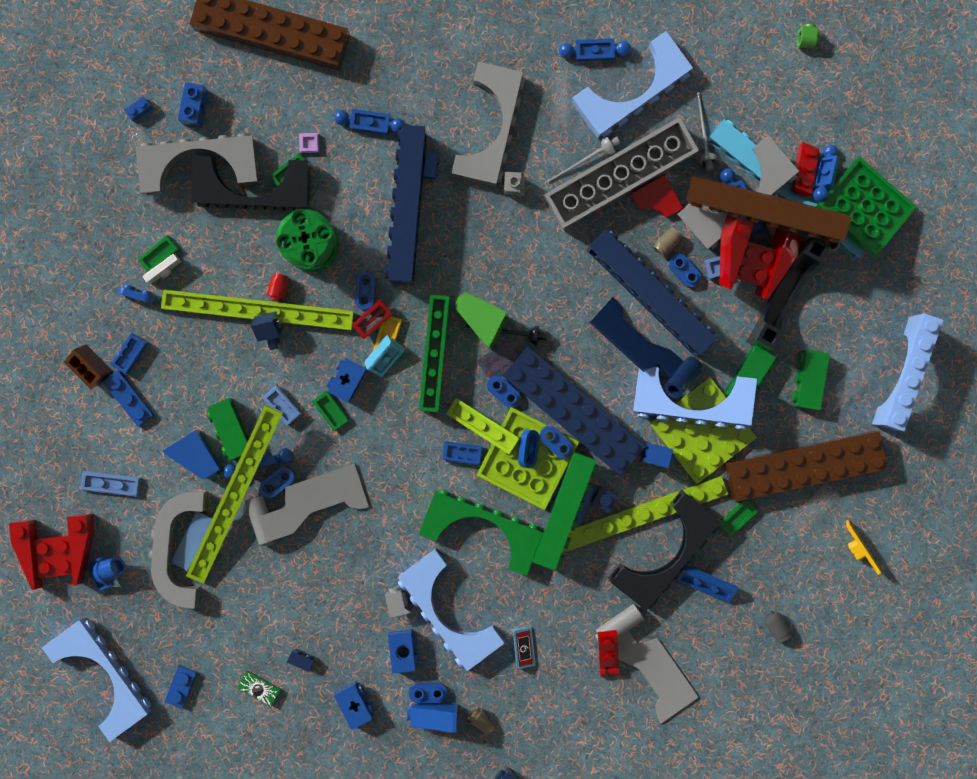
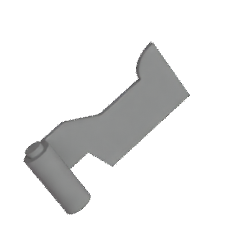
M355 464L287 486L285 488V508L269 513L263 495L244 501L258 544H263L264 547L274 544V540L294 533L312 512L344 501L349 507L355 509L369 507Z

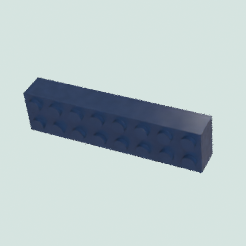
M402 124V129L398 130L397 142H399L400 149H396L398 169L394 170V180L397 185L392 191V200H394L395 207H391L390 213L393 227H389V238L392 242L391 246L387 248V257L390 260V264L386 265L385 277H387L391 284L414 286L427 132L425 126Z
M604 229L588 246L586 251L694 357L701 355L717 339L714 336L715 331L708 325L705 327L700 322L702 319L695 312L691 313L686 308L688 305L681 298L677 299L672 295L674 293L673 290L666 284L663 286L658 281L660 279L659 276L653 271L649 272L645 268L646 264L639 257L635 258L631 254L632 250L626 244L621 245L613 231Z
M528 346L502 375L619 476L624 473L646 447Z

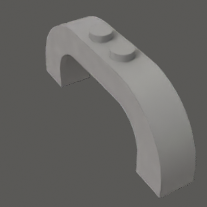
M190 491L171 498L159 511L154 530L151 532L153 549L150 550L149 560L152 561L151 575L153 583L165 600L183 608L194 609L199 606L200 587L183 585L172 574L171 560L174 526L177 518L185 511H206L208 491Z

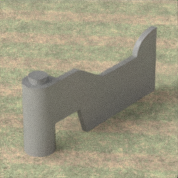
M632 604L596 629V632L617 630L619 660L638 668L656 692L659 699L656 702L655 711L659 722L663 723L696 700L698 696L658 638L640 643L636 642L629 630L642 622L644 618L635 605Z

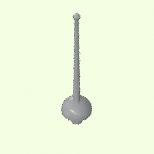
M697 92L705 153L699 158V165H705L706 172L714 170L713 164L718 162V157L714 153L709 152L700 99L701 94Z
M605 136L601 141L602 147L555 177L548 179L547 182L551 183L552 180L603 151L610 155L616 153L614 147L620 144L619 139L615 137L609 140Z

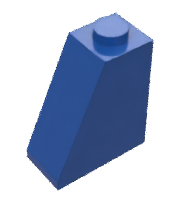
M200 430L191 432L163 450L165 455L203 480L209 478L211 481L221 475L219 471L223 467Z
M412 703L411 709H407V721H411L410 727L457 733L458 704Z

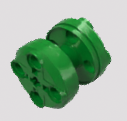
M298 209L286 216L280 223L276 235V245L281 255L296 268L306 272H320L330 266L336 259L339 251V237L333 226L320 213L312 210Z

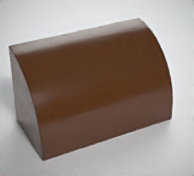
M87 344L74 349L64 361L90 389L101 384L113 372Z

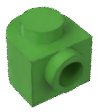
M805 24L798 30V48L814 49L819 44L820 34H818V27L815 24Z

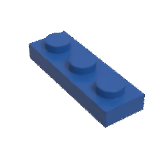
M119 370L103 381L104 385L137 427H140L154 416Z
M686 564L683 566L681 574L676 578L677 582L727 603L737 593L738 586Z

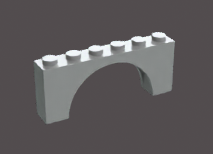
M478 61L474 85L484 88L497 100L502 111L503 124L499 136L490 147L477 154L455 156L451 173L452 177L494 187L497 186V182L501 183L504 172L500 171L501 165L506 164L508 156L505 148L506 145L510 146L512 134H509L510 127L515 126L517 117L513 114L515 108L519 109L521 101L518 93L519 90H523L525 79L522 78L523 72Z
M248 133L238 134L237 137L221 135L218 136V139L202 137L199 138V141L182 139L180 143L162 141L160 145L143 143L141 146L135 147L140 193L144 196L163 195L165 178L171 167L181 158L194 153H210L227 161L232 166L240 187L259 185L254 138L252 135L249 136Z
M769 136L765 137L752 149L759 161L761 170L760 184L757 192L776 196L782 191L780 187L783 184L787 183L789 185L797 178L796 173L799 170ZM690 204L678 213L679 217L707 249L710 247L714 249L721 243V231L726 216L729 215L728 213L714 214ZM741 215V219L748 220L747 216Z

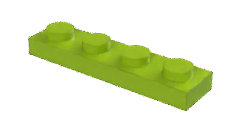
M458 398L454 400L446 413L509 455L512 454L520 441L519 437Z

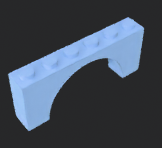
M667 31L649 44V49L655 61V77L652 85L643 95L627 102H612L599 97L589 87H586L572 97V104L597 138L601 136L604 138L613 132L612 128L616 125L621 127L628 121L630 115H638L644 110L643 106L647 103L652 105L659 99L661 93H669L675 88V83L678 81L683 83L691 76L689 73L693 67Z
M925 313L909 317L903 334L908 339V351L902 373L889 398L884 404L878 406L872 425L889 431H905L943 323L942 319Z
M653 367L644 372L639 369L633 409L634 413L638 414L637 417L649 418L650 415L657 416L658 420L668 421V418H674L676 422L688 423V420L696 421L695 424L698 425L715 423V426L720 428H727V425L735 426V429L747 430V427L751 428L757 379L737 377L732 392L722 403L707 410L696 411L682 408L666 396L660 385V370L658 367Z
M435 548L400 574L398 584L404 591L407 590L411 596L409 598L411 602L421 608V615L426 622L430 621L434 627L432 629L437 637L441 636L444 639L445 648L449 653L453 652L457 657L455 661L460 668L464 667L468 671L502 646L504 639L493 625L478 632H463L448 626L439 617L433 605L432 588L437 575L447 566V562Z
M83 618L43 646L42 649L52 663L65 657L82 656L96 661L107 671L114 687V703L108 717L98 727L110 742L152 711L150 708L151 703L146 697H142L139 692V686L129 679V673L126 668L120 666L116 661V654L108 650L105 639L95 632V626L92 621Z

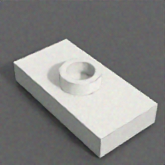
M172 254L143 275V278L147 283L152 284L160 277L163 279L170 275L171 269L182 261L178 256Z

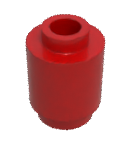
M274 273L270 279L267 291L270 300L281 302V299H286L290 283L288 281L289 276Z

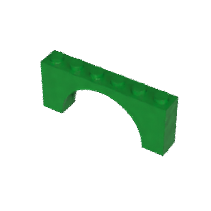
M444 489L435 490L418 535L437 541L441 532L456 520L466 517H479L489 520L503 531L510 544L511 558L508 569L527 576L543 535L540 526L532 523L529 526L522 524L523 520L512 516L509 519L504 517L505 513L494 509L491 512L486 510L487 506L476 502L473 505L468 503L469 499L458 495L457 498L450 496L451 492Z

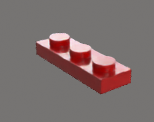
M802 142L798 148L795 167L799 172L796 173L797 178L792 182L791 191L809 198L813 191L820 149L805 142Z

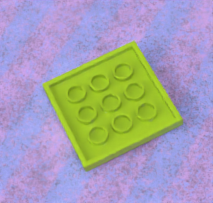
M709 377L675 404L688 410H707L722 403L726 397L711 377ZM656 418L649 423L667 448L673 449L672 453L675 454V458L695 484L701 482L757 438L748 427L747 430L735 429V426L727 425V428L716 427L715 423L698 425L695 424L696 421L688 420V423L676 422L674 418H668V421Z
M511 407L501 426L521 438L523 431L526 429L536 430L540 438V431L547 425ZM547 432L546 438L552 439L553 433ZM561 433L573 446L571 456L562 459L557 457L539 439L537 462L533 468H523L519 465L520 441L511 455L492 444L476 476L545 510L579 441ZM562 445L560 451L562 453L566 452L567 447Z

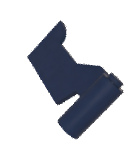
M612 297L589 323L643 372L658 366L670 377L665 385L666 393L672 398H680L702 370L701 362L692 356L687 357L683 361L672 350L647 341L622 318L623 310L618 301Z

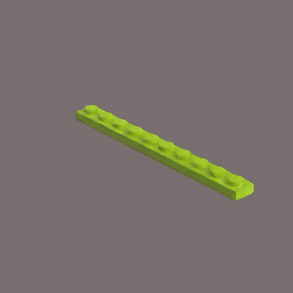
M163 290L161 309L245 319H254L257 315L276 311L283 323L351 331L353 328L351 324L354 319V311L171 290Z
M265 404L186 577L204 584L283 414L282 411Z
M722 476L682 489L699 504L728 495ZM680 490L575 527L574 531L570 530L568 535L571 538L567 549L563 548L562 553L677 513L671 507L670 502Z

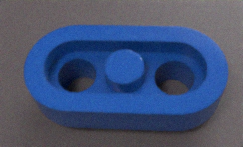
M675 254L670 258L669 268L684 286L693 288L700 283V272L685 255ZM676 260H681L682 266H677ZM689 274L694 275V281L688 279Z
M367 271L361 272L356 278L355 304L361 310H368L375 302L376 279L372 273ZM365 278L370 280L368 285L363 284ZM367 297L368 303L362 304V298Z
M124 284L123 287L119 286L117 294L155 304L156 297H153V292L142 289L140 293L135 291L136 287Z
M493 376L489 379L487 383L489 392L502 404L513 408L520 403L521 397L519 392L500 376ZM494 382L500 383L499 389L493 387ZM508 395H514L515 400L509 402L507 399Z
M553 426L542 428L540 440L557 457L565 459L571 456L573 446L566 437ZM547 432L553 433L552 439L546 438ZM562 445L567 447V451L564 453L560 451Z
M526 429L521 435L518 462L523 468H533L537 462L540 438L536 430Z
M289 467L279 468L262 481L259 487L260 493L266 498L275 497L293 483L295 479L294 471ZM283 473H287L289 475V478L287 480H284L282 478ZM269 484L274 488L272 492L267 490Z
M440 682L415 683L409 690V697L415 703H441L446 699L448 691L447 687ZM436 690H439L441 692V695L436 696L434 692ZM416 691H421V692H422V696H420V697L416 696V695H415V692H416Z

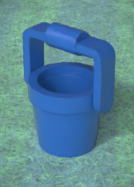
M102 556L86 565L97 591L115 585L113 581L126 571L125 562L120 557L104 559Z

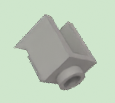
M505 172L504 195L524 196L525 177L521 176L519 172Z
M400 586L389 588V592L385 594L389 616L395 617L411 613L412 609L407 607L406 591L403 592Z

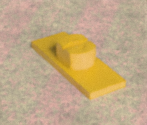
M848 519L845 521L846 527L855 539L848 543L849 549L855 554L854 556L857 561L867 557L878 575L881 574L880 566Z

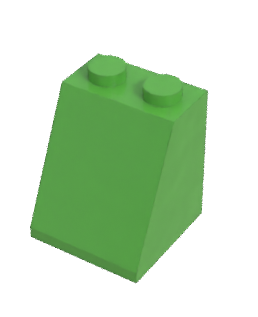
M464 292L463 296L459 295L455 303L457 306L456 310L488 349L493 350L509 315L506 311Z

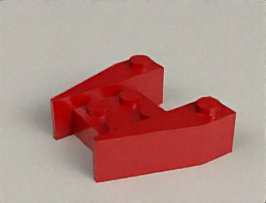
M727 215L721 231L719 285L732 290L736 279L757 285L755 295L768 300L798 257L804 237L776 229L771 247H766L749 242L754 226L753 222Z
M93 513L67 517L68 535L38 538L36 519L9 523L10 542L31 590L43 587L42 578L72 575L73 586L84 582L86 565L89 560L95 533Z

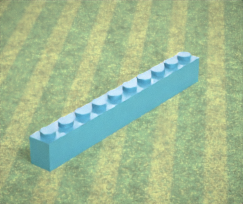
M723 119L707 139V142L760 184V164L752 150L756 144L751 141V137L748 134L738 131L733 122ZM792 182L789 185L787 183L783 184L780 187L782 191L776 195V197L816 206L819 203L813 198L814 191H812V195L809 198L792 192ZM847 235L845 241L840 240L839 248L852 259H858L864 253V250Z

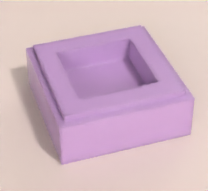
M299 133L301 154L320 153L319 133Z

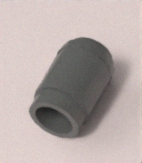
M772 612L765 616L764 622L778 643L784 642L791 637L790 630L780 612Z

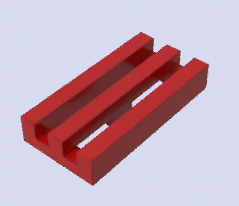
M379 299L351 325L365 339L393 313ZM379 305H381L382 308L378 312H376L369 320H367L360 328L357 326L371 312H373ZM384 311L387 312V314L383 316L376 324H374L366 333H363L362 330H364L371 322H373L381 313H383Z

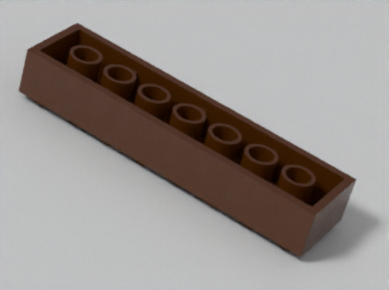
M196 0L189 23L195 31L337 71L341 70L350 38L348 28L249 0Z
M693 175L686 197L690 201L689 204L694 207L702 208L703 205L709 206L708 209L714 212L721 213L722 210L728 211L730 216L741 218V215H745L748 220L757 223L765 220L769 226L779 228L780 225H784L787 230L796 233L804 230V233L816 238L819 237V234L824 235L823 238L838 243V240L845 241L852 218L843 213Z
M880 431L865 432L724 463L731 497L736 502L888 469Z

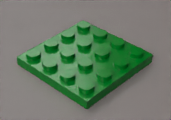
M860 156L854 160L834 184V188L828 191L829 198L816 205V207L852 217L846 235L873 259L878 256L917 207Z

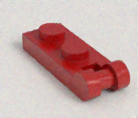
M617 630L597 632L600 677H606V675L610 674L620 676Z

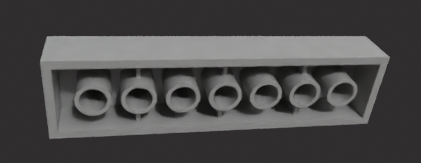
M679 117L544 194V199L564 231L690 159L699 150Z

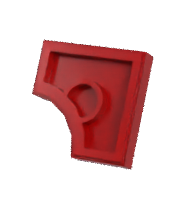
M665 174L631 193L640 211L647 208L656 209L667 218L683 209Z

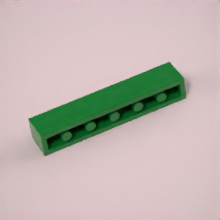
M430 295L419 411L439 412L450 305L449 296Z
M576 452L573 453L533 563L554 571L556 567H561L564 556L561 555L563 548L567 549L571 538L568 535L570 530L574 531L578 520L575 519L577 512L581 513L585 502L582 501L584 493L588 494L592 483H589L591 475L595 476L598 465L595 463L597 460Z

